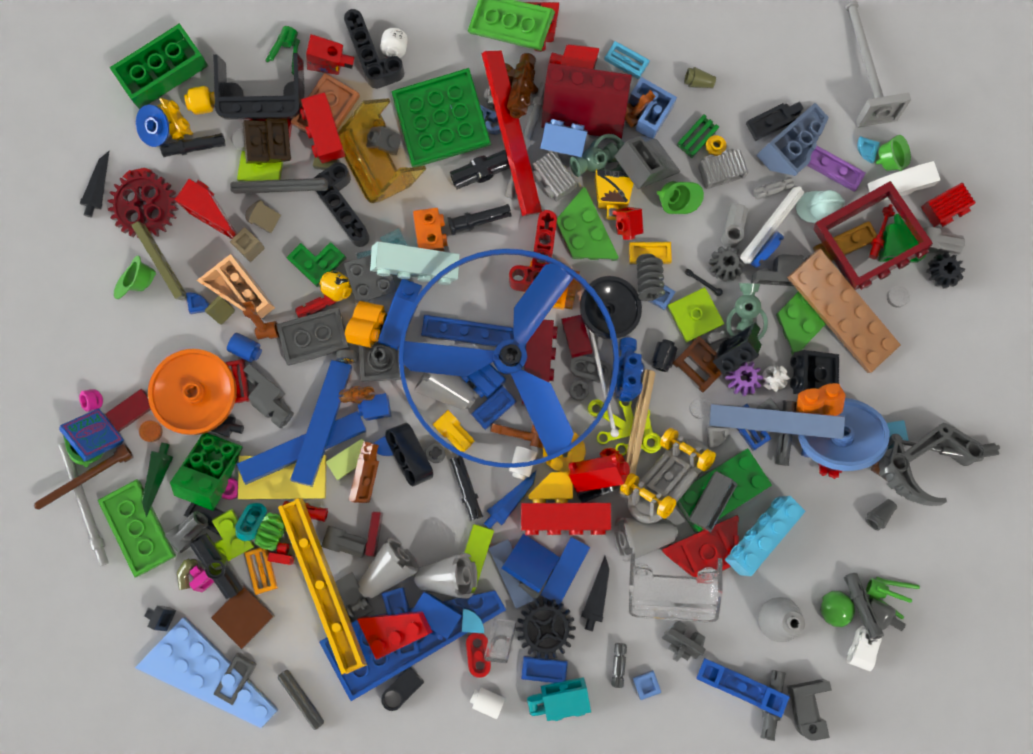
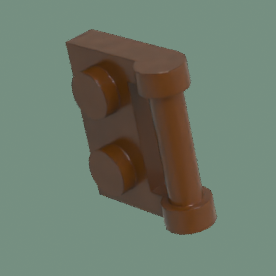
M700 336L673 362L676 368L679 367L699 386L698 389L702 393L722 374L713 363L717 352ZM687 357L709 376L706 381L684 361Z

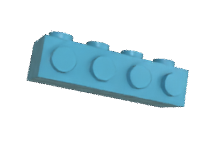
M791 496L777 497L773 500L767 511L758 518L756 524L745 533L744 538L730 551L725 561L739 575L752 576L806 511Z

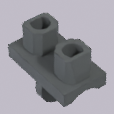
M680 621L675 622L670 629L664 632L662 639L671 643L668 649L674 652L673 660L676 662L681 657L687 661L690 656L697 659L706 650L703 647L705 636L694 632L689 639L684 636L687 626Z

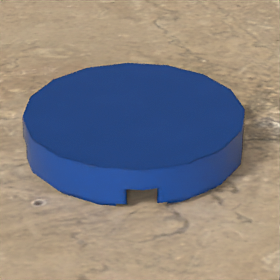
M778 231L775 232L750 264L754 268L761 265L759 261L761 259L767 260L779 247L780 240H783L784 236Z

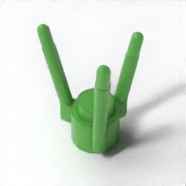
M876 577V579L871 578L866 587L867 593L870 595L869 599L873 597L884 604L887 603L880 598L885 599L887 595L909 603L912 602L911 598L890 591L889 586L886 585L920 589L919 585L886 580L880 577ZM896 610L895 615L900 619H904V616Z

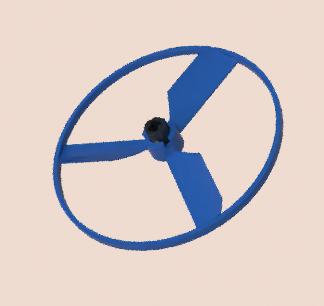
M495 249L479 252L460 259L439 272L423 288L412 304L402 329L399 344V368L408 403L422 426L434 439L445 448L467 460L493 467L517 468L536 465L554 459L575 447L591 433L601 420L612 399L617 383L619 351L614 325L604 303L595 290L578 273L565 264L540 253L521 249ZM495 255H520L549 263L542 268L514 307L513 339L502 341L498 344L495 351L405 341L410 320L424 295L436 282L455 268L479 258ZM574 278L589 292L605 318L612 341L613 372L609 391L601 410L587 430L571 443L574 433L551 383L522 370V367L527 360V352L524 346ZM506 355H513V360L507 359ZM493 362L498 371L503 374H511L548 456L529 462L498 463L470 456L451 446L431 429L418 412L407 387L404 365L410 371L467 377Z

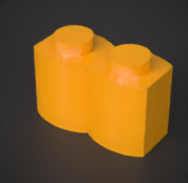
M359 301L354 310L353 317L349 320L345 330L347 342L369 348L375 342H378L380 329L387 317L384 306Z

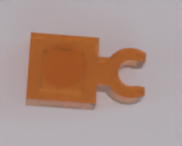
M574 278L568 285L564 307L571 310L576 290H581V284Z

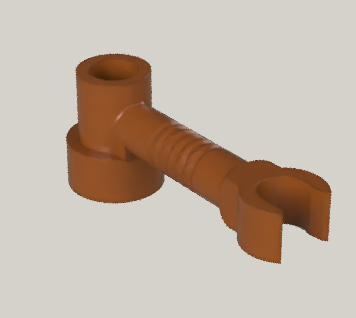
M651 90L646 95L643 94L635 107L631 103L627 104L625 121L631 128L637 125L640 119L638 115L656 97Z
M252 301L244 302L243 305L246 310L243 311V314L255 324L256 338L258 340L279 338L277 321L264 323L257 314L254 303Z
M492 423L491 432L531 441L530 446L543 448L534 424L532 425L531 432Z

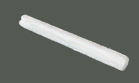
M793 187L741 254L740 259L743 263L750 264L803 196L804 191L802 187Z

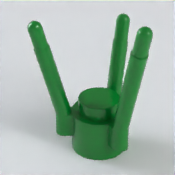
M283 26L277 41L265 61H273L281 46L285 48L293 46V53H298L300 40L297 39L298 32L292 27ZM292 58V72H291L292 75H294L293 58Z

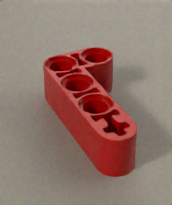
M544 210L539 214L534 252L551 258L557 224V216L553 211ZM545 222H549L548 229H544ZM541 240H547V241H549V243H548V244H542V243H540V241H541ZM533 258L532 266H513L509 271L510 287L516 291L526 292L542 268L549 263L541 264L537 262L538 259ZM519 275L522 276L523 279L517 281L514 279V277Z

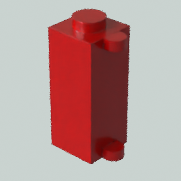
M613 454L611 456L569 463V477L577 493L624 485L630 473L629 464L625 462L622 454Z

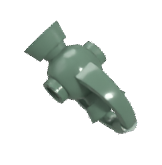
M603 134L597 137L591 143L590 148L585 150L582 157L570 158V167L573 174L579 177L586 170L593 173L596 170H607L604 168L607 162H618L614 156L624 145V142L613 134ZM603 139H611L617 143V147L612 142L603 149L597 146ZM618 164L616 168L608 171H620L622 167Z
M739 283L740 292H743V295L736 300L735 307L727 316L726 328L730 337L734 335L731 329V319L735 312L742 318L741 322H738L736 330H743L753 324V319L760 313L763 318V328L757 336L758 340H760L768 328L767 316L761 309L759 298L755 296L760 284ZM749 303L751 308L746 310L745 305Z

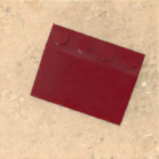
M548 63L541 128H545V123H551V119L564 121V126L571 127L572 123L584 125V130H588L587 135L601 136L603 134H613L622 140L632 75Z

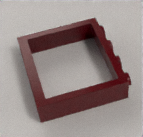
M891 181L817 221L813 228L838 269L854 290L868 288L872 285L873 280L877 278L882 280L891 274V270L897 267L899 270L911 263L910 260L915 257L917 259L922 258L929 253V249L933 244ZM888 197L919 244L858 277L828 230Z

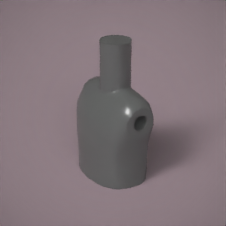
M873 597L869 600L882 630H885L889 625L900 631L904 630L906 624L894 617L896 613L895 608Z

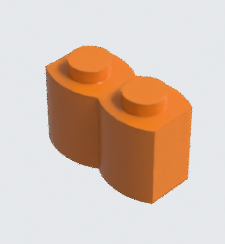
M837 383L827 384L819 389L804 390L798 394L796 412L837 416L843 412L846 394L840 384Z

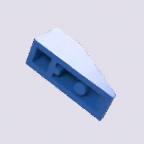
M406 279L401 280L392 300L378 343L396 350L399 349L406 317L412 304L422 291V285Z

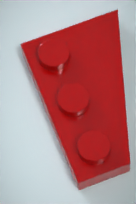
M423 611L398 613L396 615L385 614L374 617L363 616L357 619L376 660L432 633Z

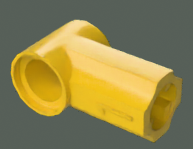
M447 410L432 425L459 451L465 452L475 441L461 427V423Z

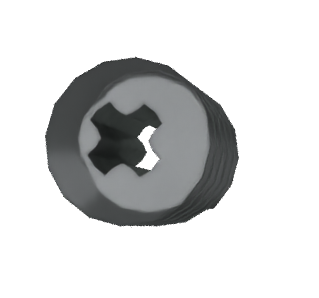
M653 254L640 255L636 259L638 298L641 301H653L665 295V290L663 289L665 286L663 282L664 275L662 274L664 271L662 267L663 261L660 258H656Z

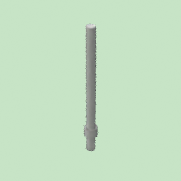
M544 82L540 83L537 96L533 98V108L524 133L527 151L540 110L543 109ZM512 174L505 193L507 198H513L515 192Z
M64 442L58 446L71 481L79 475L74 462L69 457ZM81 484L74 489L91 539L89 542L91 549L95 551L99 565L104 566L109 563L104 550L105 543L103 538L99 536Z

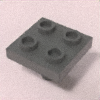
M375 342L371 348L359 345L361 382L401 379L399 349L396 350L378 342Z

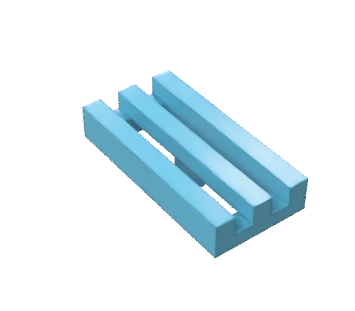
M614 41L604 59L606 62L637 79H640L650 62L649 59ZM616 49V50L622 52L623 54H625V55L631 57L632 59H634V60L640 62V63L643 64V65L641 66V65L635 63V62L632 61L630 58H628V57H626V56H623V55L617 53V52L614 51V50Z

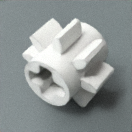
M775 364L767 367L763 372L762 380L765 381L763 386L768 390L773 389L775 392L785 388L788 379H790L786 375L787 370L783 366L778 367Z

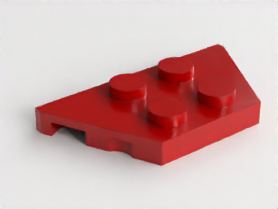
M738 515L715 524L711 533L702 530L662 548L661 551L696 581H702L731 567L725 559L730 554V551L739 544Z

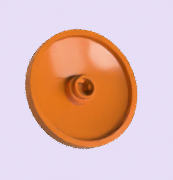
M185 349L166 357L154 370L148 386V401L155 418L166 428L184 435L204 434L221 425L231 413L237 394L236 381L229 366L215 354L201 349Z

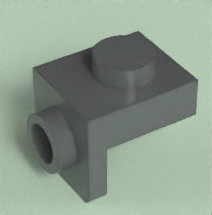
M384 126L372 127L367 135L366 147L370 149L377 148L390 155H397L402 135Z

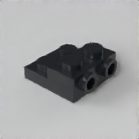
M756 322L721 343L713 363L722 374L734 372L741 367L742 363L751 362L759 356L762 344L757 336L761 328Z
M809 350L794 352L790 359V365L793 367L790 387L793 389V394L798 395L807 389H819L827 384H839V354Z

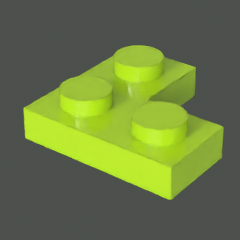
M233 508L212 520L222 539L214 542L220 553L227 557L228 561L254 547L252 540L242 541L237 538L235 526L239 518ZM212 563L214 569L221 566L219 563Z

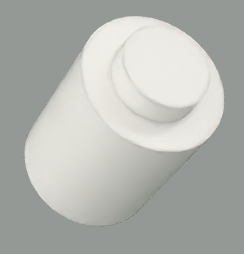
M516 446L511 463L533 461L536 458L537 452ZM533 465L510 468L509 472L513 473L512 477L524 480L525 477H530Z
M480 687L479 691L474 690L470 703L473 704L472 709L497 719L505 697Z

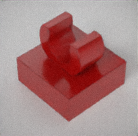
M278 542L277 553L269 552L267 561L293 565L295 556L288 555L290 544Z

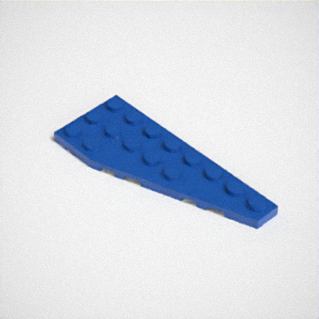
M496 590L475 594L466 599L456 598L443 601L461 614H463V609L473 611L479 616L483 624L506 611ZM462 615L448 639L443 637L440 640L430 633L418 639L421 653L398 659L397 652L393 651L376 660L359 622L356 620L351 624L367 665L348 674H341L328 638L326 637L319 643L350 701H353L468 632H462Z

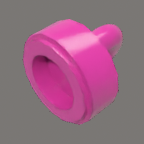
M96 389L81 391L79 395L80 405L86 412L101 408L103 397Z

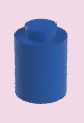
M238 332L233 334L227 345L228 352L250 363L258 360L262 353L260 343Z

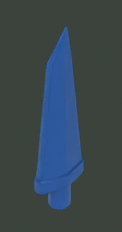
M536 471L487 510L491 516L484 522L486 527L490 529L496 522L501 526L505 523L509 515L533 486Z

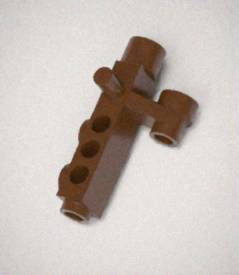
M524 53L520 56L516 69H513L510 64L505 63L511 85L507 108L510 110V115L513 118H520L527 114L528 106H530L531 93L536 94L538 92V87L533 82L536 72L534 70L536 58L531 53Z

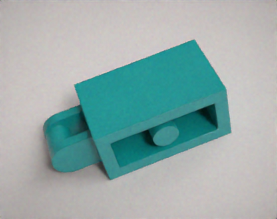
M584 677L540 686L542 693L531 695L527 698L530 715L546 714L547 721H560L566 717H579L586 713H591Z

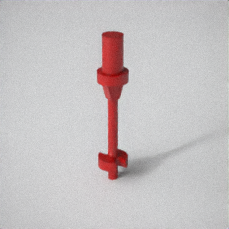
M889 204L888 207H884L882 210L885 217L879 234L876 238L872 239V248L869 254L871 259H877L880 249L884 247L883 233L889 217H893L895 214L892 204Z

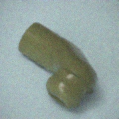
M185 559L177 570L179 590L190 588L189 571L196 565L198 566L196 559Z

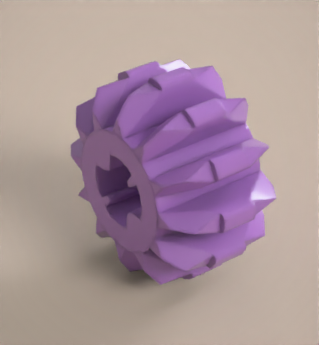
M753 361L749 365H747V362L742 363L739 369L734 372H728L731 375L725 377L726 380L732 381L728 388L734 386V394H738L740 390L742 396H746L748 392L754 394L755 388L761 387L758 381L762 380L763 376L757 375L761 368L754 369L755 363ZM746 375L748 379L742 381L740 377Z

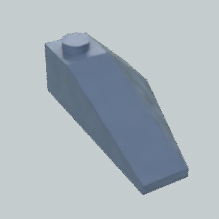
M814 103L768 143L756 156L770 171L796 176L809 164L811 154L817 146V140L822 134L829 117Z

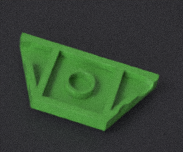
M586 187L582 188L557 218L556 225L572 259H611V261H616L619 259Z
M799 291L776 314L779 324L783 327L784 337L788 340L791 347L790 352L792 356L794 352L801 351L826 325Z

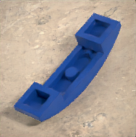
M704 658L696 678L782 718L790 698L786 694Z

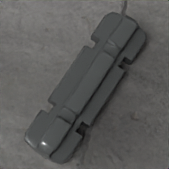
M615 643L614 652L616 655L613 658L612 670L614 677H612L611 685L615 688H623L627 645Z

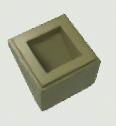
M218 296L205 309V312L222 325L235 312V309L221 296Z

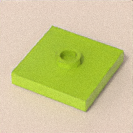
M242 151L237 180H280L283 162L246 163L245 151Z
M705 287L667 305L686 343L725 324Z

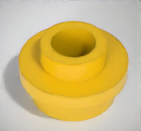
M711 136L706 142V150L710 155L718 156L726 150V141L721 136ZM713 143H718L720 147H714Z

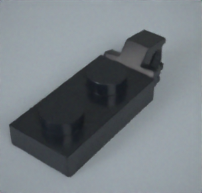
M800 101L791 106L782 103L749 119L746 122V126L754 140L757 141L791 124L796 120L795 116L799 115L804 108Z

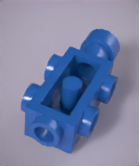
M625 337L620 340V350L622 352L619 357L617 383L614 391L616 394L615 398H619L622 402H630L642 392L641 374L644 365L641 363L642 354L634 353L637 350V340Z

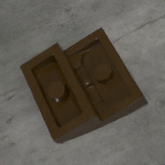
M267 118L265 121H243L246 163H276L291 160L287 119Z

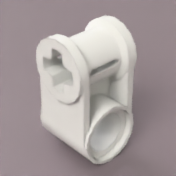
M862 625L855 632L852 646L847 655V663L871 671L875 666L882 638L877 640L865 638L868 633L865 626Z

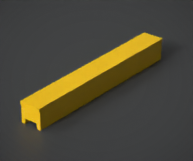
M297 498L293 502L279 506V512L341 674H348L366 666V660L304 500Z

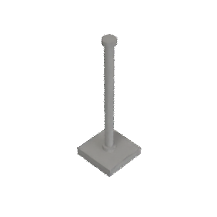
M855 0L850 1L845 7L850 13L875 97L867 100L856 119L857 126L864 127L898 121L911 101L910 94L903 93L883 96L858 13V2Z

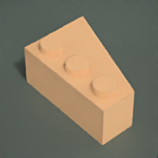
M231 254L196 280L242 311L246 310L243 303L252 301L261 319L275 309L274 305L239 260Z

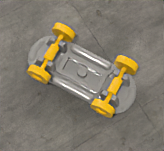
M673 428L667 429L660 441L661 447L665 448L666 452L640 481L637 475L630 473L625 484L620 486V491L629 495L628 509L631 516L637 521L647 524L669 517L677 501L699 475L712 466L716 453L698 440L684 439L681 436L678 438L679 432Z

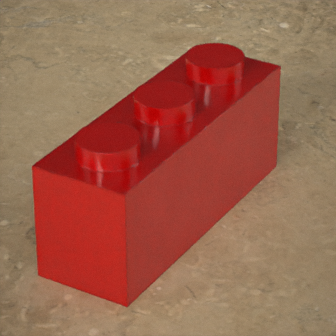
M325 92L301 99L303 107L300 108L303 120H307L309 124L305 128L309 139L313 138L315 145L311 147L315 158L319 157L323 164L346 157Z

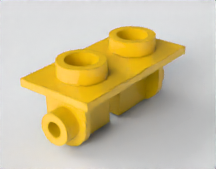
M160 98L161 104L157 106L163 110L168 122L171 121L169 133L172 138L178 141V139H184L183 135L185 134L193 135L189 122L183 118L179 111L178 104L172 100Z

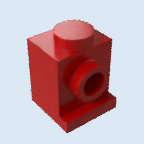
M625 207L612 210L613 215H616L617 234L623 235V240L635 239L636 235L644 233L642 208Z

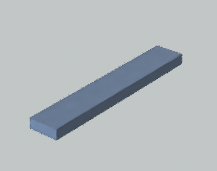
M711 404L709 426L843 439L845 417Z

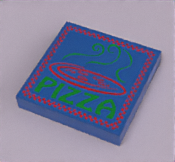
M99 408L68 421L59 427L60 432L84 462L124 442V439Z

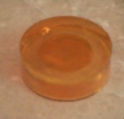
M152 420L145 421L139 428L140 437L147 442H156L163 434L162 426Z

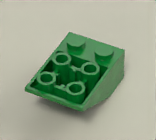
M209 433L202 434L170 481L174 496L213 511L226 490L228 479L231 478L243 446Z

